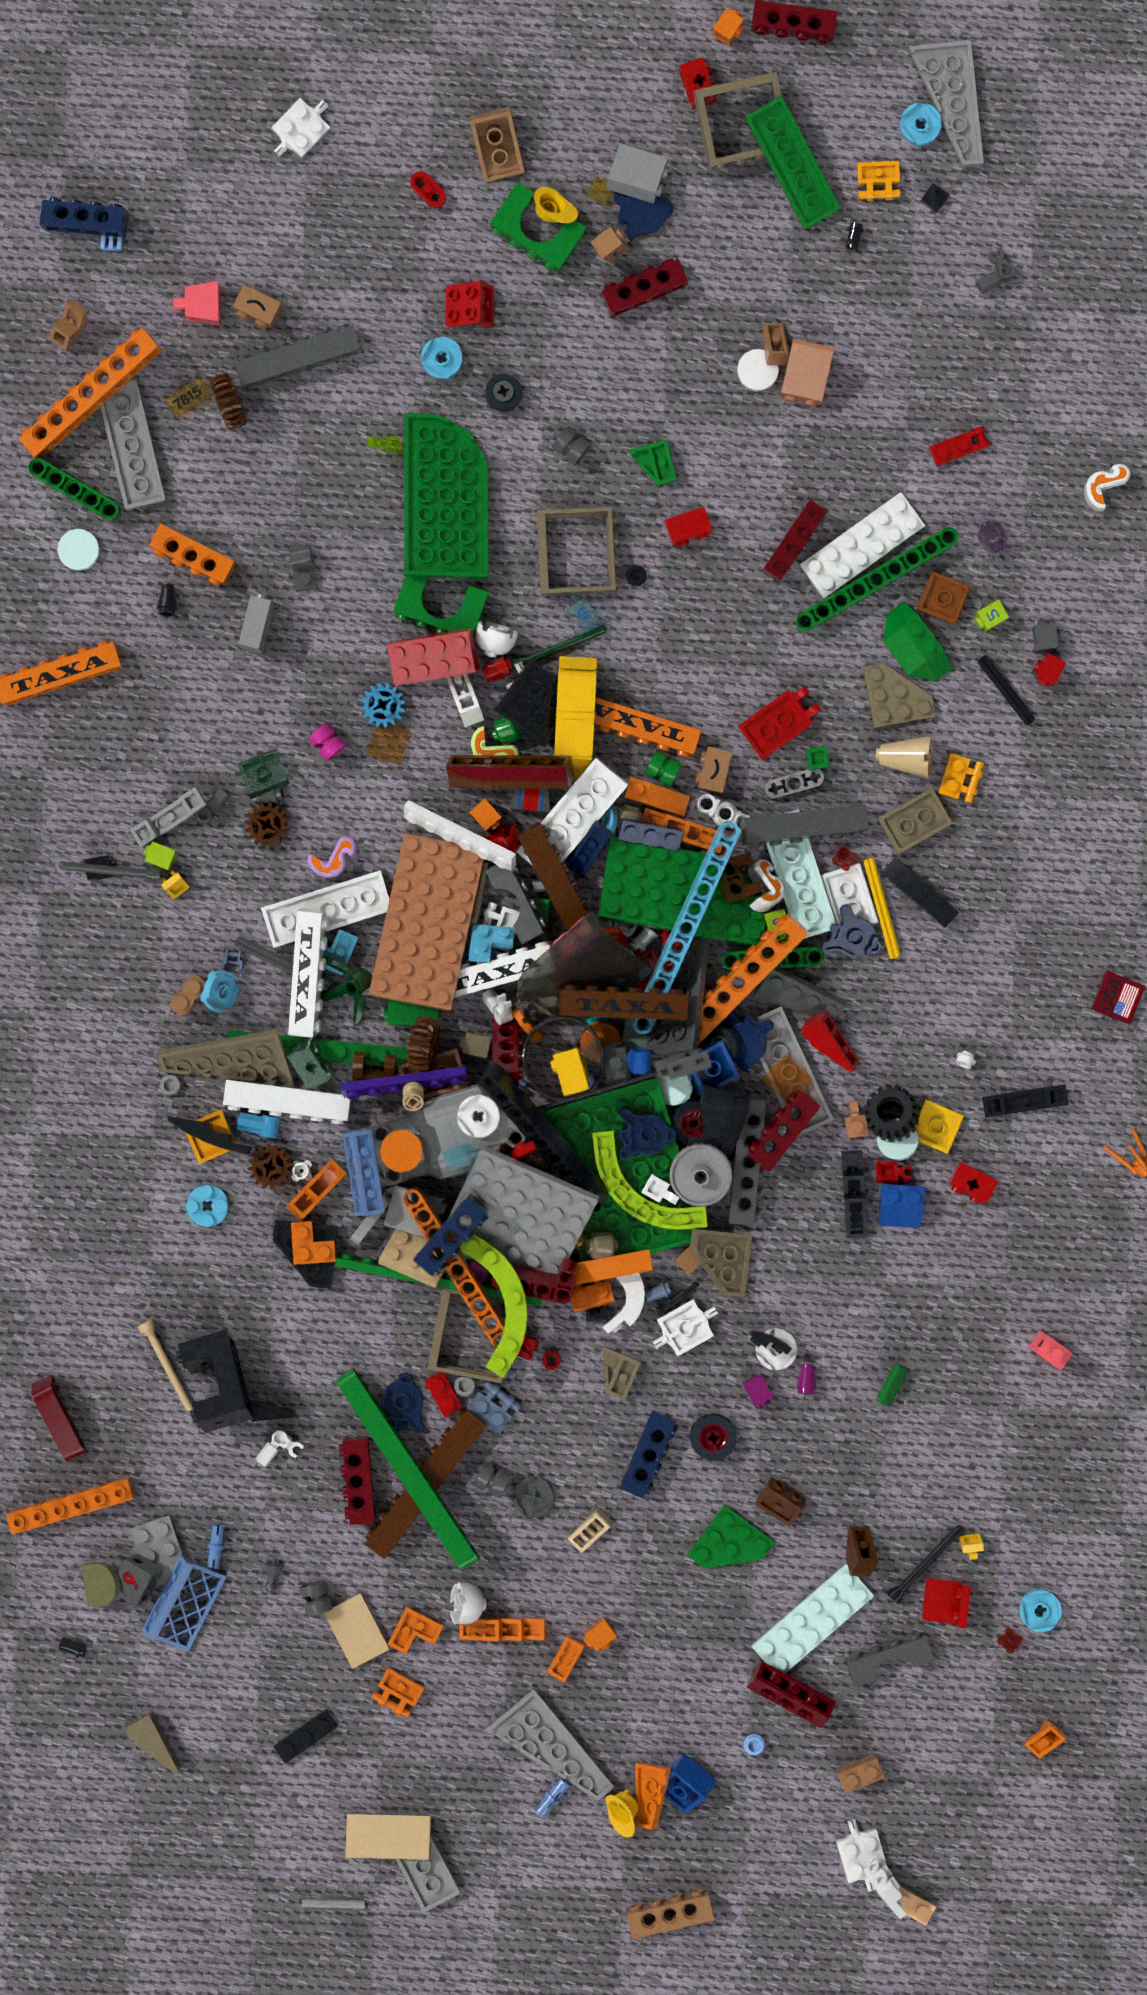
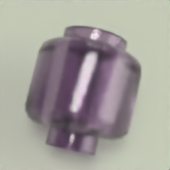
M986 521L980 526V530L977 533V538L985 551L996 553L1006 546L1008 536L999 522Z

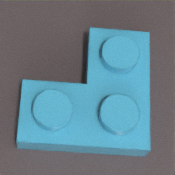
M473 924L469 961L490 963L492 947L513 949L514 928Z
M339 929L332 947H327L323 951V956L335 958L348 965L359 937ZM328 965L325 966V969L330 970L342 976L344 975V973Z

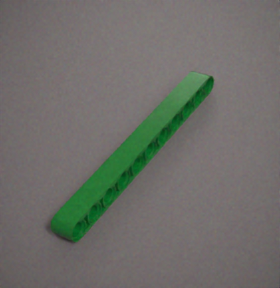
M353 1368L336 1380L338 1387L461 1571H465L480 1560L476 1549L358 1372Z

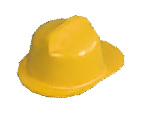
M541 187L535 191V210L540 219L550 223H571L577 219L578 211L576 207L555 189Z
M627 1789L616 1795L606 1796L605 1801L612 1826L621 1836L632 1837L635 1833L634 1818L639 1807L631 1791Z

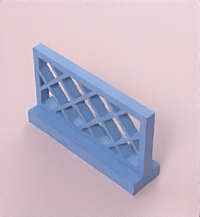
M372 1130L343 1133L355 1216L385 1213Z
M180 1555L142 1628L143 1633L147 1638L154 1641L157 1639L189 1651L227 1576ZM195 1568L200 1571L201 1577L191 1581L189 1575L192 1569ZM213 1576L219 1578L216 1585L208 1588L206 1579ZM203 1581L205 1590L194 1593L192 1585ZM189 1587L191 1596L181 1599L179 1595L181 1590ZM207 1594L208 1600L206 1604L198 1606L196 1598ZM193 1600L195 1608L185 1612L182 1604ZM180 1606L182 1614L171 1618V1610ZM197 1613L199 1617L197 1622L189 1625L187 1617ZM184 1619L186 1627L175 1631L173 1623ZM170 1624L172 1633L165 1636L160 1635L162 1627ZM188 1632L189 1637L186 1643L179 1642L177 1636Z

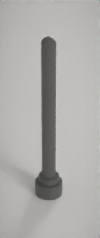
M73 862L59 863L61 870L142 877L150 883H158L160 875L158 866L135 869Z

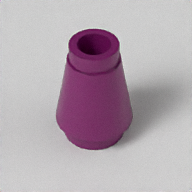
M801 1364L796 1386L798 1394L815 1395L817 1387L814 1365Z

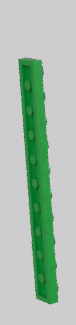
M227 1030L226 1038L254 1033ZM280 1035L287 1057L353 1064L354 1052H365V1065L384 1067L386 1055H396V1068L408 1062V1048Z
M342 1253V1255H338L336 1258V1267L422 1283L378 1264L374 1258L363 1257V1259L354 1258L355 1255L350 1253ZM445 1273V1276L442 1275L437 1284L438 1287L458 1290L448 1273ZM486 1281V1284L480 1283L488 1297L504 1299L501 1290L496 1289L492 1285V1281ZM464 1283V1288L467 1291L475 1289L473 1283ZM526 1296L527 1304L541 1307L542 1299Z

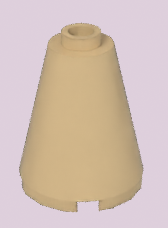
M926 736L881 744L880 748L876 749V761H879L880 765L929 778L933 760H931L933 737Z

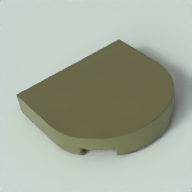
M86 1563L81 1565L88 1606L111 1604L120 1592L118 1574L114 1573L107 1563Z

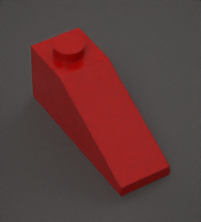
M825 1011L806 1019L801 1030L804 1038L810 1042L811 1046L847 1071L853 1072L859 1060L829 1012Z

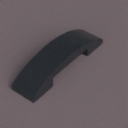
M1066 1084L982 1097L985 1118L1069 1105Z

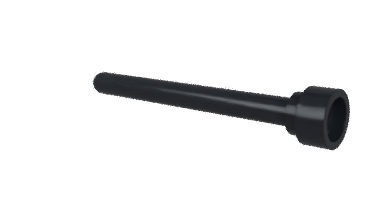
M957 1525L898 1587H891L886 1594L899 1604L904 1599V1592L962 1533L963 1527Z

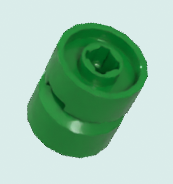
M656 750L644 774L653 779L659 777L661 783L671 787L682 763L674 758L668 760L666 754Z

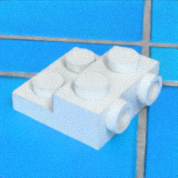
M876 1859L864 1869V1872L879 1896L897 1917L902 1919L907 1914L902 1907L905 1905L901 1899L903 1896L898 1890L901 1886L894 1877H890L893 1873L886 1864L882 1866Z

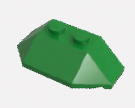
M902 602L887 613L883 643L908 676L937 681L953 669L939 642L919 615L905 602Z

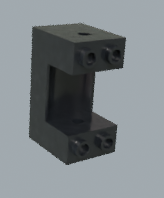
M225 1329L179 1343V1351L176 1352L179 1364L182 1363L183 1368L187 1369L190 1374L214 1368L220 1395L192 1403L193 1410L190 1411L193 1423H196L198 1428L208 1433L254 1419L236 1344L228 1331Z

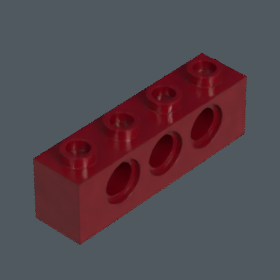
M755 0L751 31H755L757 35H767V33L775 34L778 38L792 36L796 37L799 41L813 39L820 44H828L833 42L838 11ZM775 17L778 19V22L772 24L768 21V18ZM796 20L799 25L793 27L788 22ZM817 23L819 28L811 29L809 24Z
M673 258L667 259L657 268H654V266L648 267L638 276L634 274L629 275L619 284L614 282L606 285L604 290H602V297L611 318L687 287L688 279L679 258L673 260ZM659 275H667L669 280L662 283L658 280ZM645 282L649 284L650 288L643 291L639 289L638 285ZM626 290L631 294V296L627 299H623L620 297L619 293L621 291Z
M809 500L763 568L762 573L780 583L825 517L827 510Z
M492 1018L493 1063L501 1065L519 1086V1079H523V1066L519 1067L523 1065L522 1053H519L523 1052L522 1039H518L522 1038V1027L518 1026V1021L515 1018L502 1025H499L495 1018Z
M802 1090L793 1091L787 1097L786 1101L788 1103L785 1107L779 1108L773 1116L775 1118L770 1125L767 1124L761 1130L760 1134L762 1136L758 1141L754 1140L747 1149L749 1152L746 1156L766 1172H770L821 1108L816 1101ZM796 1107L799 1110V1116L793 1119L791 1117V1110ZM781 1124L786 1126L784 1135L778 1133V1127ZM771 1140L773 1149L767 1152L765 1150V1143Z
M369 1436L345 1438L342 1440V1444H339L340 1457H344V1465H341V1476L346 1479V1486H343V1498L348 1501V1507H345V1519L349 1520L350 1525L375 1523L376 1514ZM351 1455H358L361 1458V1463L353 1465L350 1462ZM353 1476H360L363 1484L360 1486L354 1485L351 1481ZM355 1497H362L365 1504L361 1507L356 1506L353 1502Z
M764 1661L753 1671L747 1688L819 1728L830 1719L836 1703L831 1698Z

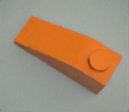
M631 777L624 799L684 817L690 797Z

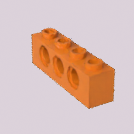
M161 523L149 544L150 548L153 549L152 553L160 558L167 556L172 559V564L180 568L184 565L190 568V573L198 577L204 575L209 578L208 582L218 587L220 584L226 586L236 566L234 560ZM171 543H178L179 547L177 551L169 552V545ZM190 552H196V560L192 562L187 561V555ZM208 562H215L214 570L207 571L205 569V565Z

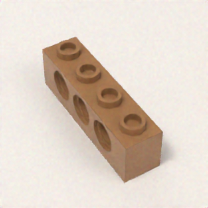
M703 1889L693 1890L691 1894L685 1896L683 1894H675L671 1896V1899L664 1901L661 1898L650 1901V1904L643 1906L641 1903L633 1904L630 1906V1909H626L632 1940L714 1920L708 1890L703 1891ZM687 1904H694L696 1906V1909L692 1912H688L684 1908ZM667 1909L675 1910V1914L671 1917L666 1916L664 1912ZM651 1913L655 1916V1919L648 1922L644 1920V1916Z

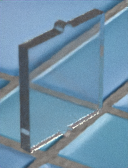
M655 235L651 236L643 244L639 243V247L627 256L641 274L644 269L651 266L657 268L662 265L663 261L673 258Z

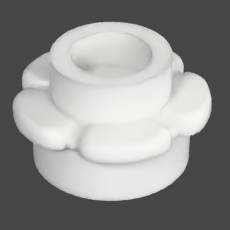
M963 1051L956 1055L957 1059L955 1062L965 1069H971L972 1065L976 1064V1061L973 1059L974 1055L970 1052Z

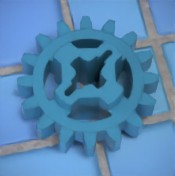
M378 683L377 689L370 686L371 692H364L367 698L360 700L365 704V706L360 707L361 711H366L363 715L364 719L369 717L368 723L370 725L376 722V728L383 724L385 729H387L388 723L395 726L394 720L402 719L399 713H405V709L401 708V706L406 703L400 700L403 694H396L397 687L391 690L389 683L386 684L385 688L382 687L381 683ZM380 692H386L391 695L389 697L381 696ZM374 697V705L369 709L370 700ZM380 701H383V703L388 702L386 710L378 709ZM395 703H397L396 711H395V713L392 715V713H391L392 706H393ZM380 714L384 715L386 719H378L374 716Z

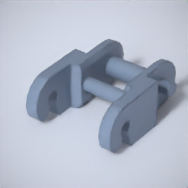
M226 949V952L223 953L226 956L225 959H222V970L225 971L227 964L239 965V977H242L244 961H241V957L244 956L241 953L242 951L239 950V953L229 952V949ZM228 957H238V961H228Z

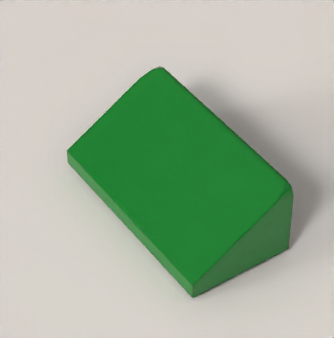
M896 1363L893 1365L876 1398L878 1403L887 1407L891 1406L908 1373L906 1368Z

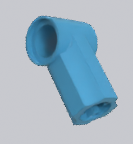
M240 1112L237 1130L277 1139L281 1118Z

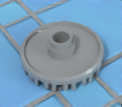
M694 1143V1145L682 1148L674 1157L670 1167V1183L676 1195L684 1202L694 1206L712 1205L721 1200L730 1189L732 1166L727 1155L716 1146ZM699 1171H703L705 1173V1176L703 1178H699L697 1176V1173Z

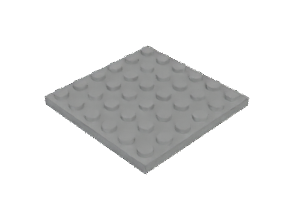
M482 1145L450 1215L470 1193L489 1210L486 1214L488 1219L481 1227L476 1225L472 1230L475 1235L498 1249L512 1265L557 1274L561 1262L569 1259L598 1202L599 1196ZM464 1215L461 1217L462 1224H472L469 1216ZM450 1231L449 1234L454 1241L458 1240V1235ZM460 1251L465 1258L477 1262L473 1258L469 1257L468 1255Z

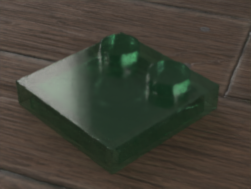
M276 749L237 763L250 799L289 784Z

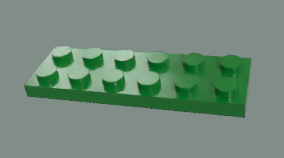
M782 96L744 117L803 230L841 209Z

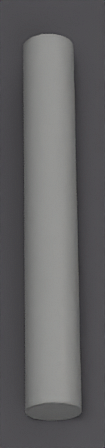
M302 1899V1908L365 1909V1900Z

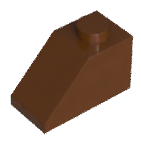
M869 1527L848 1528L846 1561L850 1576L870 1577L878 1564Z

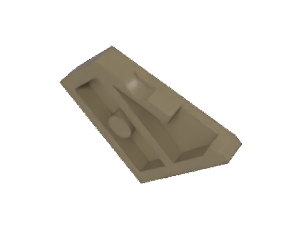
M604 1346L605 1392L625 1401L641 1361Z

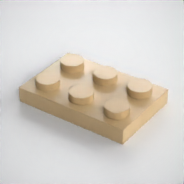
M395 1229L378 1262L380 1265L436 1288L445 1271L444 1269L440 1274L435 1273L431 1276L413 1261L414 1257L428 1241L420 1236Z

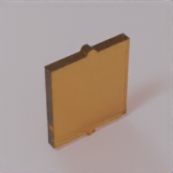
M383 724L379 728L375 726L366 755L381 759V762L387 761L400 765L410 730L388 724L387 729H385Z
M786 1054L776 1065H772V1069L762 1078L786 1103H788L786 1101L787 1097L793 1091L803 1090L812 1081Z

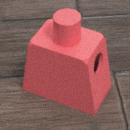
M214 281L185 287V298H173V309L185 310V317L188 321L221 325L219 282Z
M1041 1330L1028 1347L1060 1371L1073 1355L1072 1352Z

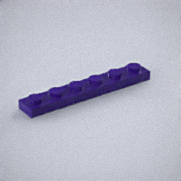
M457 1067L340 1083L344 1098L354 1100L365 1095L376 1097L380 1093L387 1092L398 1094L410 1082H417L423 1088H440L446 1084L462 1085L464 1082H469L466 1067Z

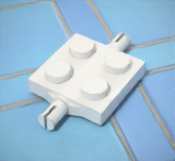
M299 98L271 127L282 142L274 150L277 156L280 157L287 149H290L303 158L330 130V126L322 120L320 115L328 107L325 101L321 100L315 108H312Z
M692 1299L657 1319L662 1328L663 1336L652 1342L656 1349L668 1343L674 1349L676 1355L679 1356L714 1336L709 1328L708 1319L717 1315L718 1312L713 1306L703 1313Z
M853 1819L852 1822L849 1820L847 1823L851 1834L843 1839L836 1840L847 1882L865 1880L867 1891H874L876 1889L867 1877L864 1869L876 1859L882 1866L884 1864L887 1865L877 1830L874 1828L868 1831H859L856 1819Z

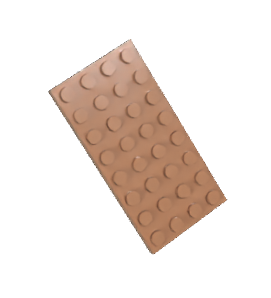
M404 833L369 996L452 1012L484 859L452 842Z

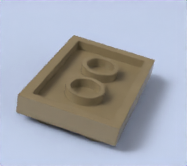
M933 788L877 818L897 855L953 824Z

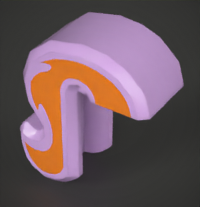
M348 836L341 837L328 863L308 855L309 866L316 874L330 879L339 877L346 868L345 856L349 854L350 857H353L357 851V845L352 838Z

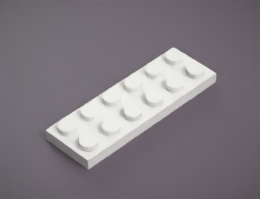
M900 492L799 566L821 597L825 599L924 528L925 524Z
M598 757L594 759L540 823L541 827L546 826L550 837L547 838L550 844L556 845L560 853L557 856L560 863L567 858L584 838L592 824L602 817L629 785ZM521 846L517 853L532 865L523 846Z
M380 870L262 907L261 910L273 948L295 942L297 911L301 908L326 911V917H329L328 929H325V932L387 913L390 898Z

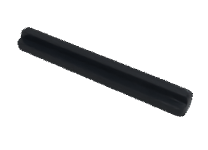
M987 655L981 657L978 660L980 667L1024 724H1031L1035 720L1034 715Z

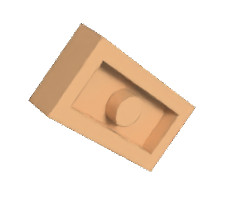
M900 1887L898 1890L903 1897L901 1899L905 1904L902 1907L907 1916L927 1925L936 1906Z

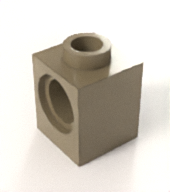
M466 1033V1037H461L459 1048L463 1049L462 1053L487 1058L492 1038Z

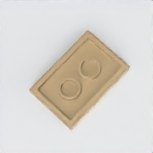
M362 1593L334 1606L332 1610L324 1613L352 1669L390 1650Z

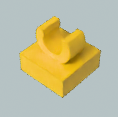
M171 871L173 876L168 880L163 877V884L161 886L174 900L190 888V886L178 872Z
M980 1533L959 1536L962 1552L969 1555V1560L978 1559L977 1552L984 1551Z

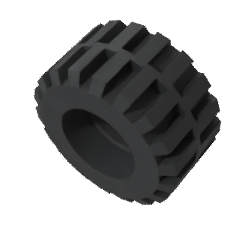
M886 1085L884 1090L882 1087L878 1088L879 1092L877 1094L873 1092L871 1094L872 1099H867V1107L864 1110L866 1113L865 1118L871 1131H873L876 1137L879 1136L881 1140L885 1141L888 1139L889 1142L893 1143L894 1139L900 1142L903 1141L902 1137L904 1136L909 1138V1132L912 1131L914 1133L916 1130L915 1125H919L918 1117H920L914 1097L905 1088L901 1090L900 1086L895 1085L893 1089L891 1085ZM898 1105L904 1108L903 1115L899 1120L892 1123L881 1120V1114L888 1106Z

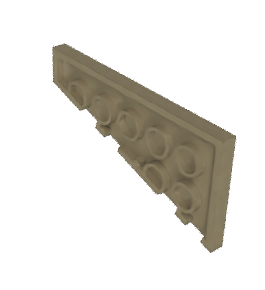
M278 1029L158 1050L157 1053L160 1065L165 1073L185 1075L198 1073L204 1077L217 1075L224 1079L253 1082L255 1080H265L272 1084L285 1082L287 1085L295 1086V1078Z

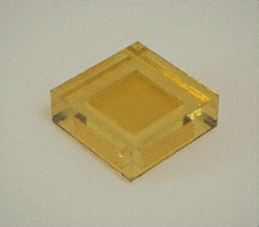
M597 176L586 196L605 206L613 191L606 189L607 182Z

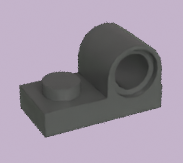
M311 547L289 549L296 592L317 589Z

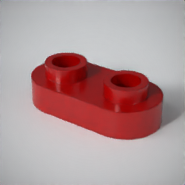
M420 171L412 175L410 179L412 190L430 208H441L446 202L444 190L425 172ZM419 181H423L425 185L423 187L417 186V183ZM435 195L439 196V200L436 202L432 200V197Z

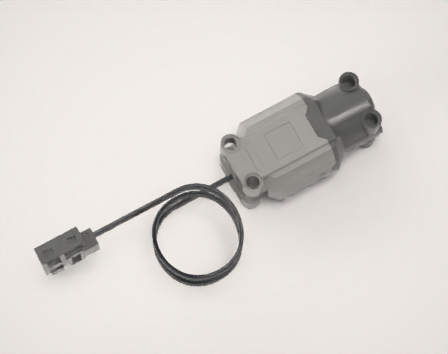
M555 1016L537 1024L528 1034L522 1052L523 1067L530 1084L542 1096L556 1101L537 1107L539 1110L657 1075L658 1078L669 1076V1079H674L712 1067L708 1052H702V1049L699 1048L689 1051V1056L687 1057L685 1053L654 1062L656 1072L594 1090L604 1073L605 1054L599 1036L589 1024L573 1016ZM557 1020H571L585 1026L596 1039L600 1049L601 1068L596 1081L588 1090L573 1097L559 1098L542 1091L533 1081L527 1066V1048L530 1039L539 1028ZM479 1084L425 1099L422 1108L412 1111L411 1115L370 1128L372 1130L377 1159L380 1167H382L387 1186L428 1174L441 1181L468 1174L482 1145L506 1155L508 1149L515 1148L514 1146L518 1144L511 1140L513 1132L521 1134V1142L525 1141L526 1138L498 1105L500 1120L497 1128L490 1135L476 1138L467 1135L461 1130L457 1119L461 1103L465 1099L477 1095L492 1099ZM482 1111L473 1112L475 1115L473 1120L475 1122L477 1120H479L480 1122L484 1120L482 1118V1116L484 1115ZM393 1131H410L422 1143V1158L418 1165L410 1171H393L381 1159V1144L385 1137Z

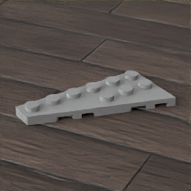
M971 40L909 46L908 50L933 105L941 116V122L961 166H982L984 160Z
M535 1688L486 1728V1731L489 1733H493L505 1743L512 1745L524 1755L555 1772L558 1776L571 1782L598 1801L614 1788V1784Z

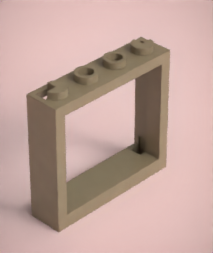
M777 72L693 91L708 167L714 166V170L725 168L728 162L734 161V165L746 163V158L754 157V160L764 159L765 156L761 149H755L716 158L704 97L771 82L773 97L776 99L781 96Z
M612 507L537 510L541 596L616 593V587H620L619 575H615V567L619 566L618 554H614V546H618L617 533H613V525H617L616 513H612ZM606 517L609 586L549 588L546 520Z
M443 1288L427 1369L502 1383V1377L497 1374L437 1363L450 1295H461L458 1290ZM489 1297L492 1302L505 1304L504 1299Z

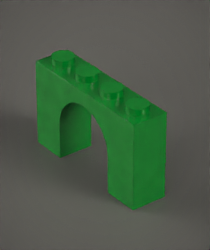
M517 182L491 220V232L499 238L505 237L508 239L509 244L517 250L521 248L526 251V256L531 260L537 261L538 259L544 263L543 267L549 272L553 273L555 271L559 274L586 235L587 227L575 220L571 223H565L558 234L547 242L530 240L522 232L520 224L524 214L534 201V192Z
M405 577L393 610L398 620L404 622L409 620L417 622L416 626L423 629H428V626L436 629V633L472 628L473 635L475 636L478 622L482 617L489 597V592L469 585L459 611L449 618L440 619L428 614L423 607L422 598L429 577Z
M388 1000V1008H384V1021H388V1025L413 1026L417 1018L425 1016L436 1019L439 1022V1009Z

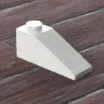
M462 674L446 677L464 727L483 721L484 718L468 675Z

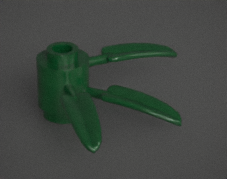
M323 956L326 959V965L344 974L348 973L351 976L346 979L345 984L341 983L329 989L320 999L329 1001L345 994L355 996L353 1023L354 1026H357L361 1022L365 1008V998L361 997V994L371 986L373 976L367 969L360 968L352 972L348 969L349 966L346 963L332 957Z

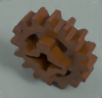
M260 803V809L254 806V813H247L250 820L244 821L245 824L249 825L245 832H251L248 838L250 840L255 838V845L262 842L263 848H266L267 843L272 848L274 847V842L282 844L280 838H287L284 831L290 830L288 826H285V823L290 822V820L283 818L286 812L282 811L279 813L280 806L277 805L273 809L272 803H269L267 807ZM263 812H270L267 816H258ZM277 817L281 821V828H278L276 825ZM259 820L263 822L271 820L270 824L275 830L269 828L264 830V826ZM254 822L258 824L259 830L257 834L254 831ZM269 834L276 835L271 839H264Z
M267 1144L266 1150L262 1146L258 1147L260 1152H253L252 1154L255 1158L248 1160V1162L252 1163V1167L247 1168V1170L253 1171L250 1178L256 1177L255 1184L263 1183V1189L270 1185L272 1190L275 1188V1184L282 1187V1180L285 1182L289 1181L286 1175L293 1174L289 1167L294 1166V1164L288 1163L291 1155L285 1156L286 1149L279 1151V1145H275L271 1149V1145ZM270 1153L266 1160H260L262 1155ZM279 1156L282 1158V1160H283V1162H284V1166H281V1165L279 1164V1162H278V1157H279ZM272 1161L273 1166L276 1168L269 1173L268 1168L265 1166ZM257 1167L261 1168L263 1172V1178L259 1175ZM274 1174H282L277 1180L271 1181Z

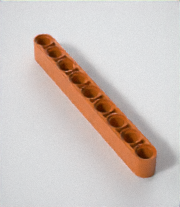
M413 1186L405 1192L403 1202L425 1238L429 1241L432 1237L431 1229H439L443 1223L424 1192L419 1187ZM411 1192L416 1193L419 1201H410L408 1194ZM422 1210L428 1211L430 1219L423 1220L419 1212ZM448 1232V1233H447V1238H448L450 1241H454V1240L452 1239L451 1235H450L449 1232ZM436 1247L433 1249L437 1257L444 1256L442 1248ZM459 1251L453 1259L449 1257L444 1262L447 1264L445 1270L496 1349L499 1344L497 1337L503 1335L505 1322ZM460 1264L464 1272H454L453 1265ZM464 1283H473L475 1289L467 1291L464 1288ZM475 1301H484L486 1307L484 1309L477 1308ZM494 1318L497 1321V1325L494 1327L488 1326L486 1319Z

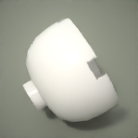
M479 621L475 639L478 646L485 650V655L496 658L497 654L504 655L514 647L518 633L516 631H513V634L507 632L508 627L486 621V624L483 625L482 621Z
M458 1582V1584H454L450 1603L454 1601V1611H450L452 1622L454 1624H472L476 1622L486 1609V1599L483 1598L482 1592L472 1583Z

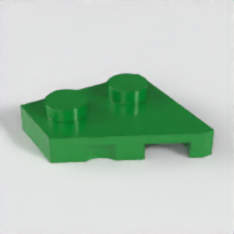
M667 439L628 450L629 454L657 486L678 481Z

